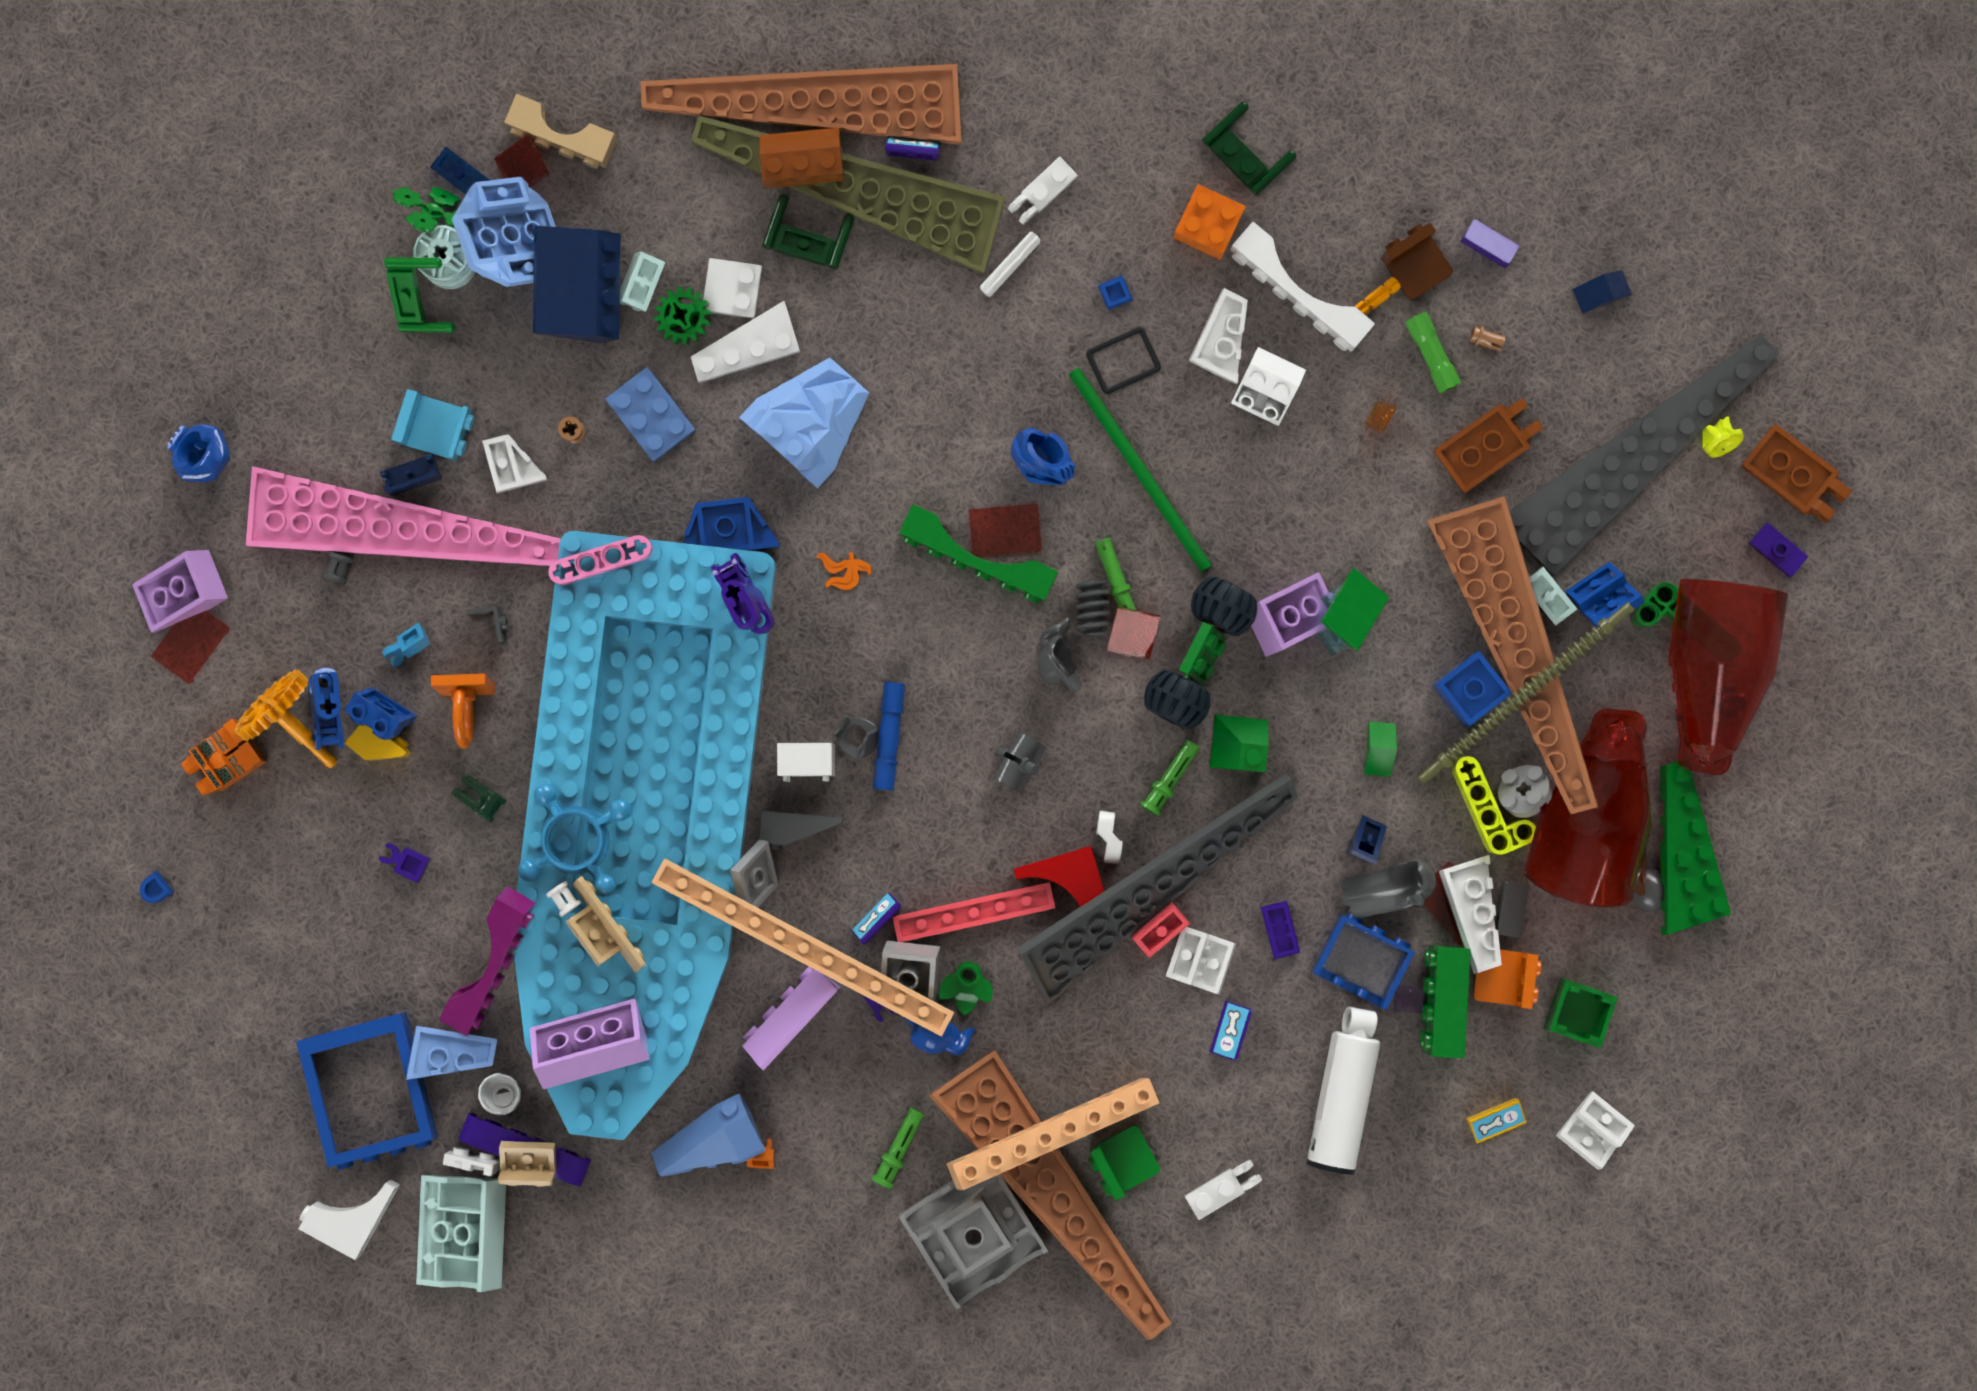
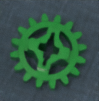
M677 287L676 294L668 290L669 297L667 299L659 298L663 303L662 307L655 306V310L660 312V315L654 317V320L661 323L657 330L665 332L663 337L666 340H670L673 337L672 341L676 345H679L682 340L684 345L689 346L690 339L698 343V335L700 333L705 336L707 335L704 327L712 326L707 317L712 316L713 312L705 309L710 303L707 300L701 301L703 295L700 292L694 295V290L688 287L686 293L682 287ZM689 299L694 301L695 303H689L688 305H685L681 300ZM681 310L686 312V314L684 315L686 319L685 322L680 320V318L682 317ZM681 327L686 333H676L673 329Z

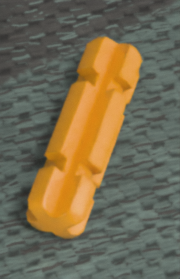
M1391 277L1384 283V286H1379L1365 297V301H1360L1355 307L1364 315L1369 314L1371 309L1374 310L1387 300L1390 294L1396 293L1401 288L1400 283L1395 277Z

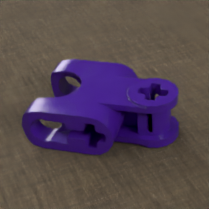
M734 553L730 556L731 560L721 566L718 564L711 567L713 575L722 588V598L737 627L743 630H751L756 634L768 633L775 624L773 615L761 591L754 586L742 558L737 553ZM761 614H763L766 619L765 624L762 627H757L761 622Z

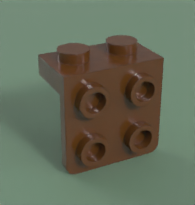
M1431 223L1424 227L1418 224L1407 232L1409 236L1404 240L1400 241L1397 238L1385 246L1387 251L1381 257L1391 275L1400 283L1401 290L1409 300L1416 299L1450 277L1453 273L1452 267L1432 239L1436 230Z

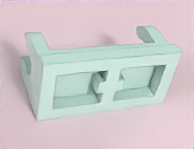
M642 251L634 253L620 288V305H628L633 310L646 312L665 262Z
M1543 566L1530 576L1537 603L1555 626L1577 610Z

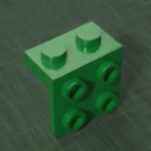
M1132 1125L1089 1148L1092 1156L1087 1159L1094 1172L1100 1170L1104 1178L1100 1183L1107 1197L1113 1195L1115 1201L1124 1197L1125 1191L1160 1172V1167L1139 1127L1136 1125Z

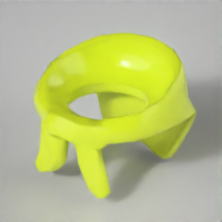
M1725 417L1724 420L1719 419L1715 426L1707 425L1702 430V448L1709 457L1717 458L1737 448L1743 441L1744 434L1741 429L1734 430L1730 424L1729 417Z

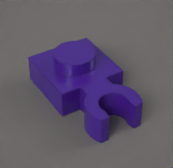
M386 843L385 847L392 850V856L390 858L380 856L379 860L385 864L395 863L394 872L416 883H420L431 858L409 847H405L401 853L395 844Z

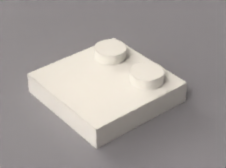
M709 258L703 300H707L710 305L705 309L717 314L754 319L762 265Z

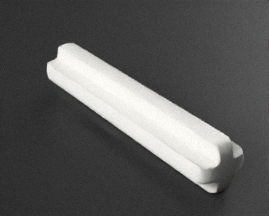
M1029 232L981 284L980 290L986 296L991 297L1040 244V238L1035 233Z

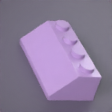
M808 967L798 977L802 982L795 989L790 986L780 997L783 1000L781 1005L777 1009L772 1005L762 1016L765 1022L759 1028L753 1026L743 1038L747 1041L742 1047L763 1071L841 988L832 978Z
M636 998L530 1028L533 1070L543 1089L650 1060L647 1037Z

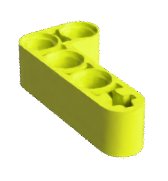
M1465 756L1459 757V760L1454 761L1452 765L1453 776L1488 852L1498 855L1506 854L1535 840L1537 828L1533 822L1517 820L1507 825L1505 824L1480 764L1475 758ZM1463 762L1471 765V769L1468 770L1469 776L1467 773H1461L1460 768L1463 767ZM1477 777L1478 781L1465 784V781L1470 780V778ZM1475 785L1482 790V797L1478 801L1474 800L1470 794L1472 787ZM1486 810L1490 811L1493 815V821L1489 825H1485L1481 820L1482 813ZM1521 824L1528 828V835L1525 839H1520L1517 835V828ZM1496 835H1500L1504 840L1503 847L1499 850H1496L1492 845V840Z

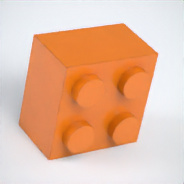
M1197 184L1173 238L1221 260L1246 206Z

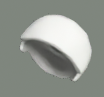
M495 1073L486 1077L479 1086L478 1099L482 1107L491 1114L506 1115L514 1111L520 1103L521 1088L512 1077ZM501 1089H508L510 1091L506 1093L497 1094V1092Z

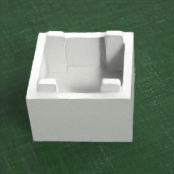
M777 743V776L783 777V781L791 782V777L823 776V781L829 782V776H835V744Z

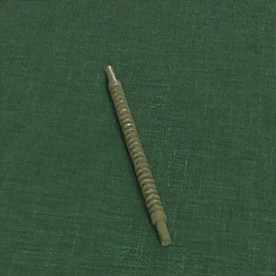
M1627 602L1607 619L1602 618L1597 623L1598 627H1592L1591 633L1586 632L1585 638L1580 637L1579 643L1574 642L1573 648L1568 647L1567 653L1562 652L1561 658L1556 657L1555 663L1549 662V668L1543 667V673L1537 672V678L1531 677V683L1525 682V688L1519 687V693L1513 692V698L1507 697V703L1501 702V708L1495 707V713L1489 712L1488 718L1483 717L1484 721L1482 723L1477 722L1478 726L1476 728L1471 727L1472 731L1470 733L1465 732L1466 736L1464 738L1459 737L1460 741L1458 743L1453 742L1454 746L1452 748L1447 747V752L1442 751L1437 756L1438 759L1418 775L1420 781L1425 784L1443 768L1451 767L1454 764V759L1459 760L1460 754L1465 755L1466 749L1471 750L1470 746L1472 744L1477 745L1476 741L1478 739L1483 740L1482 736L1484 734L1489 735L1488 731L1490 729L1495 730L1494 726L1496 724L1501 725L1500 721L1502 719L1506 721L1508 714L1512 716L1514 709L1518 711L1520 704L1524 706L1525 700L1530 701L1531 695L1536 696L1537 690L1542 691L1543 685L1548 686V681H1554L1555 675L1560 676L1561 670L1566 671L1567 665L1570 664L1572 666L1573 660L1580 659L1579 655H1586L1585 650H1592L1591 646L1593 644L1598 645L1597 641L1599 639L1604 640L1603 636L1605 634L1610 635L1614 632V627L1635 610L1632 605Z

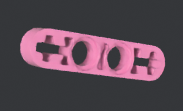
M632 536L556 560L549 567V577L559 585L574 583L644 561L652 554L653 547L650 540L645 536ZM637 541L647 545V548L643 549L644 554L642 555L636 551L628 553L631 557L629 560H627V554L622 547L627 544V549L635 548ZM611 549H618L621 553V559L615 564L609 563L606 559L607 552ZM585 557H592L595 561V567L590 572H585L581 569L580 563ZM575 560L574 563L579 573L578 576H575L574 571L567 572L563 580L561 577L555 576V573L559 571L558 566L562 565L564 569L572 568L573 566L570 562Z

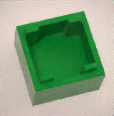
M1560 978L1543 1029L1601 1048L1618 997Z

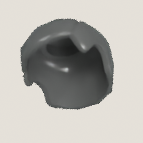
M1655 869L1646 870L1645 895H1639L1631 889L1629 896L1637 909L1644 912H1654L1661 909V901H1664V885L1661 883L1660 871Z

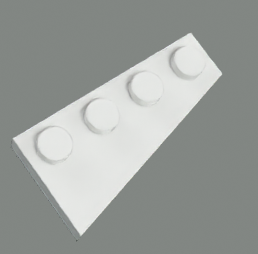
M785 301L692 355L691 360L698 382H705L799 353L800 349Z
M1490 855L1439 871L1464 947L1471 949L1470 965L1474 974L1502 965L1498 930L1495 929L1494 922L1496 909L1495 905L1492 904L1491 895L1493 882L1489 876L1488 865H1490Z

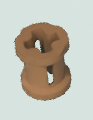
M571 416L565 417L559 423V434L566 441L576 444L583 440L586 430L578 419ZM570 425L577 428L574 430L575 435L573 436L566 433L570 430Z

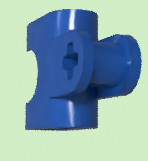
M323 667L316 670L308 679L315 750H321V746L336 744L337 748H343L344 735L340 719L341 702L338 677L334 669ZM318 679L325 680L327 688L320 687ZM323 704H325V708H330L331 711L326 714L325 710L320 709Z

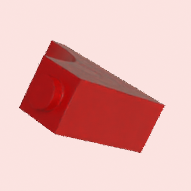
M1091 846L1013 869L1016 879L1037 877L1059 884L1074 897L1079 907L1104 892Z

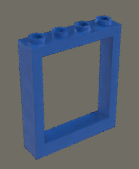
M406 1012L296 1041L328 1168L337 1165L338 1170L354 1166L353 1161L362 1158L364 1163L380 1159L379 1154L388 1151L390 1156L406 1152L405 1147L414 1144L416 1149L432 1145L431 1140L438 1137L423 1077L407 1080L419 1132L337 1154L312 1054L394 1032L406 1076L413 1043V1036Z

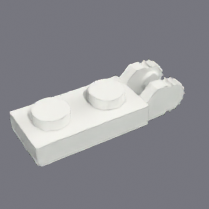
M1059 156L1021 192V195L1007 209L1013 213L1027 200L1032 207L1024 212L1019 219L1024 225L1037 212L1040 213L1078 175Z
M1247 1160L1232 1170L1231 1168L1185 1195L1198 1220L1245 1193V1190L1252 1188L1262 1181L1259 1174L1250 1177L1242 1184L1235 1177L1251 1169L1253 1166L1251 1160Z

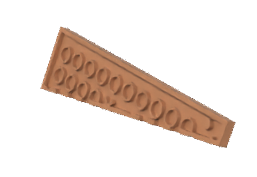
M1503 496L1427 520L1513 695V692L1519 693V687L1525 688V682L1531 683V677L1537 678V672L1543 673V667L1549 668V662L1555 663L1507 499ZM1555 675L1554 681L1549 680L1548 686L1543 685L1542 691L1537 690V695H1531V700H1525V705L1522 706L1520 704L1519 708L1570 814L1596 808L1598 804L1559 675Z
M995 1050L929 1094L930 1098L977 1150L1041 1122ZM1058 1148L999 1174L1147 1340H1152L1172 1324Z

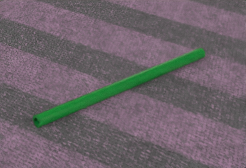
M1081 369L1073 370L1068 374L1199 571L1202 573L1211 567L1212 564Z

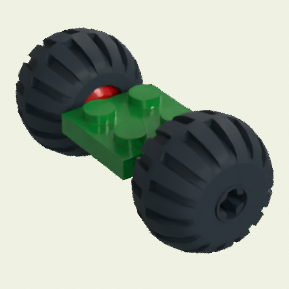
M1217 577L1205 579L1193 593L1191 611L1203 623L1179 668V671L1184 675L1181 676L1167 670L1160 671L1148 682L1144 693V704L1150 712L1185 729H1194L1208 715L1210 694L1202 686L1205 681L1211 678L1214 671L1213 665L1217 657L1223 654L1226 647V638L1219 631L1232 636H1239L1250 628L1257 614V601L1253 595Z

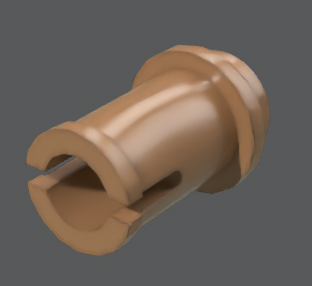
M1474 326L1469 342H1472L1473 346L1481 345L1500 352L1502 349L1500 346L1504 345L1505 336L1484 330L1483 326Z

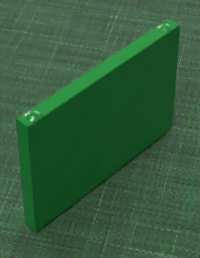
M1353 568L1320 622L1352 649L1357 651L1387 603L1389 596Z

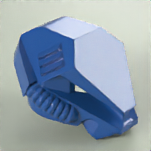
M207 424L191 426L190 429L181 425L178 428L179 430L175 431V435L170 438L171 443L167 444V448L173 452L171 456L174 470L187 482H209L217 479L230 459L229 448L222 431Z
M1027 428L1016 435L1012 442L1010 453L1017 468L1020 469L1029 483L1062 485L1074 478L1075 464L1071 462L1068 448L1059 436L1053 433L1046 435L1034 428Z

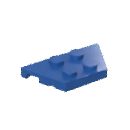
M749 497L696 503L683 543L747 551L780 548V543Z

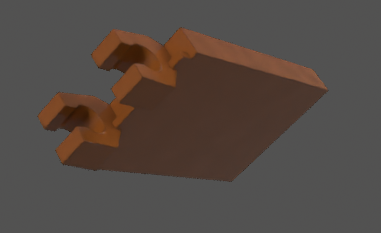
M1523 398L1507 409L1504 405H1497L1433 450L1463 494L1529 449L1531 444L1529 438L1543 429L1538 419L1523 430L1513 419L1514 416L1528 407Z
M1774 424L1741 464L1743 469L1803 515H1810L1812 513L1824 523L1829 521L1836 512L1821 501L1829 492L1842 503L1852 493L1851 489L1838 480L1839 477L1837 475L1840 473L1838 470L1777 424Z

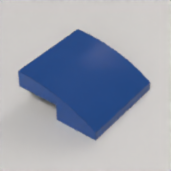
M1610 562L1565 591L1574 605L1595 628L1598 627L1597 623L1602 618L1607 619L1625 603L1629 602L1634 609L1645 603L1642 595L1627 583L1624 574Z

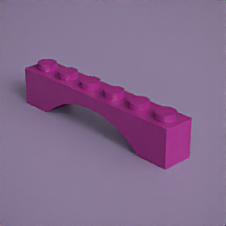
M508 886L496 898L486 919L491 937V954L486 972L482 978L469 985L460 987L451 996L439 1021L465 1036L473 1028L477 1030L480 1028L486 1018V1015L483 1014L484 1010L489 1009L496 997L492 993L494 989L497 990L505 978L502 972L504 969L507 970L514 960L515 956L511 954L513 948L517 949L525 936L521 934L523 928L527 929L534 918V914L531 912L535 902Z

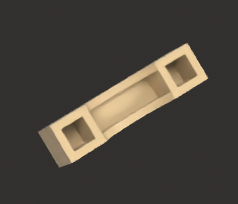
M519 94L515 95L504 122L507 128L510 129L509 133L523 140L525 136L534 139V144L544 149H549L550 146L557 148L560 155L569 159H573L574 156L584 159L583 163L594 169H597L598 166L607 167L618 140L615 133L591 123L575 134L565 135L557 133L547 126L545 109L542 104Z

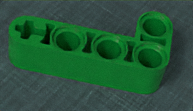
M1669 582L1654 585L1644 595L1643 600L1645 603L1631 613L1632 622L1640 628L1656 624L1664 615L1715 660H1728L1734 658L1739 652L1738 641L1675 585ZM1660 588L1664 589L1668 594L1666 602H1662L1658 598L1657 594ZM1680 606L1685 607L1688 611V617L1685 620L1681 619L1678 615ZM1642 608L1650 612V620L1648 622L1643 621L1640 617ZM1700 624H1704L1708 628L1706 637H1702L1698 632ZM1720 644H1727L1725 648L1727 651L1726 653L1720 652L1722 650V646Z

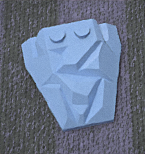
M828 358L758 397L739 418L758 436L760 435L818 489L835 471L869 392L834 360Z

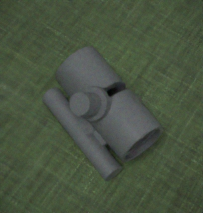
M1019 731L1010 748L1000 746L996 749L995 754L1001 758L1002 763L993 778L1021 794L1031 775L1038 773L1039 766L1037 764L1046 746Z

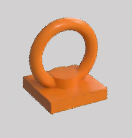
M486 674L431 675V687L441 696H451L453 701L452 718L455 740L460 748L467 749L470 747L474 735L473 701L476 700V695H495V683Z

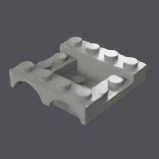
M1000 1175L965 1190L956 1189L952 1180L899 1214L901 1222L956 1310L979 1292L1006 1279L1023 1264L1048 1252L1047 1245L1029 1220L1006 1181ZM974 1229L980 1232V1242L977 1244L967 1242L965 1235L969 1230Z

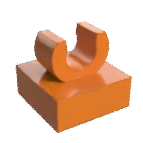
M771 1139L767 1140L765 1152L746 1160L747 1167L774 1169L775 1152Z

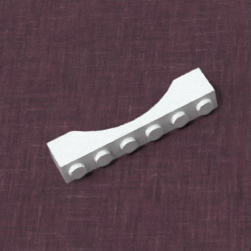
M1252 222L1230 249L1233 253L1232 258L1241 266L1247 264L1253 269L1252 274L1257 280L1262 283L1267 281L1274 287L1272 291L1282 300L1286 298L1294 304L1293 309L1302 317L1309 316L1315 321L1313 326L1323 334L1328 332L1335 338L1333 340L1334 344L1341 350L1346 351L1348 349L1352 352L1375 325L1372 320L1356 307L1325 303L1300 289L1282 267L1275 250L1273 238L1256 223Z

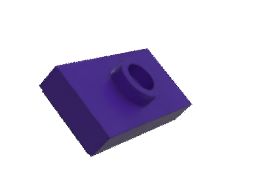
M1768 522L1762 526L1748 543L1789 578L1795 574L1808 558L1804 552Z
M1287 901L1260 907L1273 959L1300 953Z

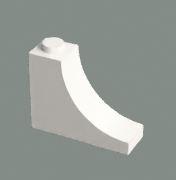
M393 1180L387 1181L378 1194L370 1201L355 1207L337 1208L320 1202H316L311 1206L307 1205L299 1218L302 1221L299 1230L356 1260L362 1256L400 1184Z

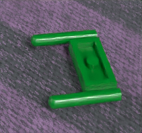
M386 257L384 265L387 268L386 275L396 321L399 322V332H454L455 324L453 322H424L425 313L415 268L439 269L442 267V260L440 258Z

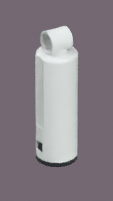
M1347 1007L1342 1018L1343 1032L1334 1031L1332 1033L1306 1162L1309 1166L1340 1174H1355L1380 1048V1042L1372 1038L1377 1027V1014L1375 1011Z

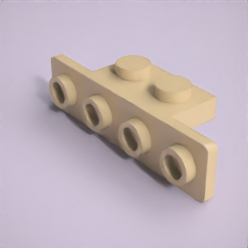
M582 876L576 879L572 887L587 907L566 921L568 927L597 966H600L620 952L635 973L640 971L646 965L643 953L639 948L633 947L627 939V931L620 924L617 925L611 917L612 912L606 903H601L595 895L596 890L592 883L588 880L585 881Z

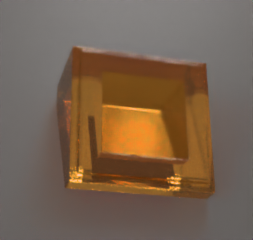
M1376 402L1364 424L1382 433L1394 415L1397 406Z

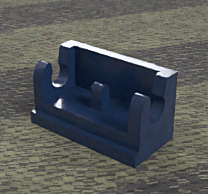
M434 454L380 471V476L383 477L386 484L383 486L385 493L390 496L442 479Z

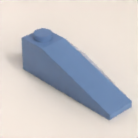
M737 1094L714 1105L651 1153L658 1174L662 1177L691 1172L694 1168L699 1167L715 1168L717 1164L729 1162L732 1164L742 1163L766 1150L749 1106L741 1095Z

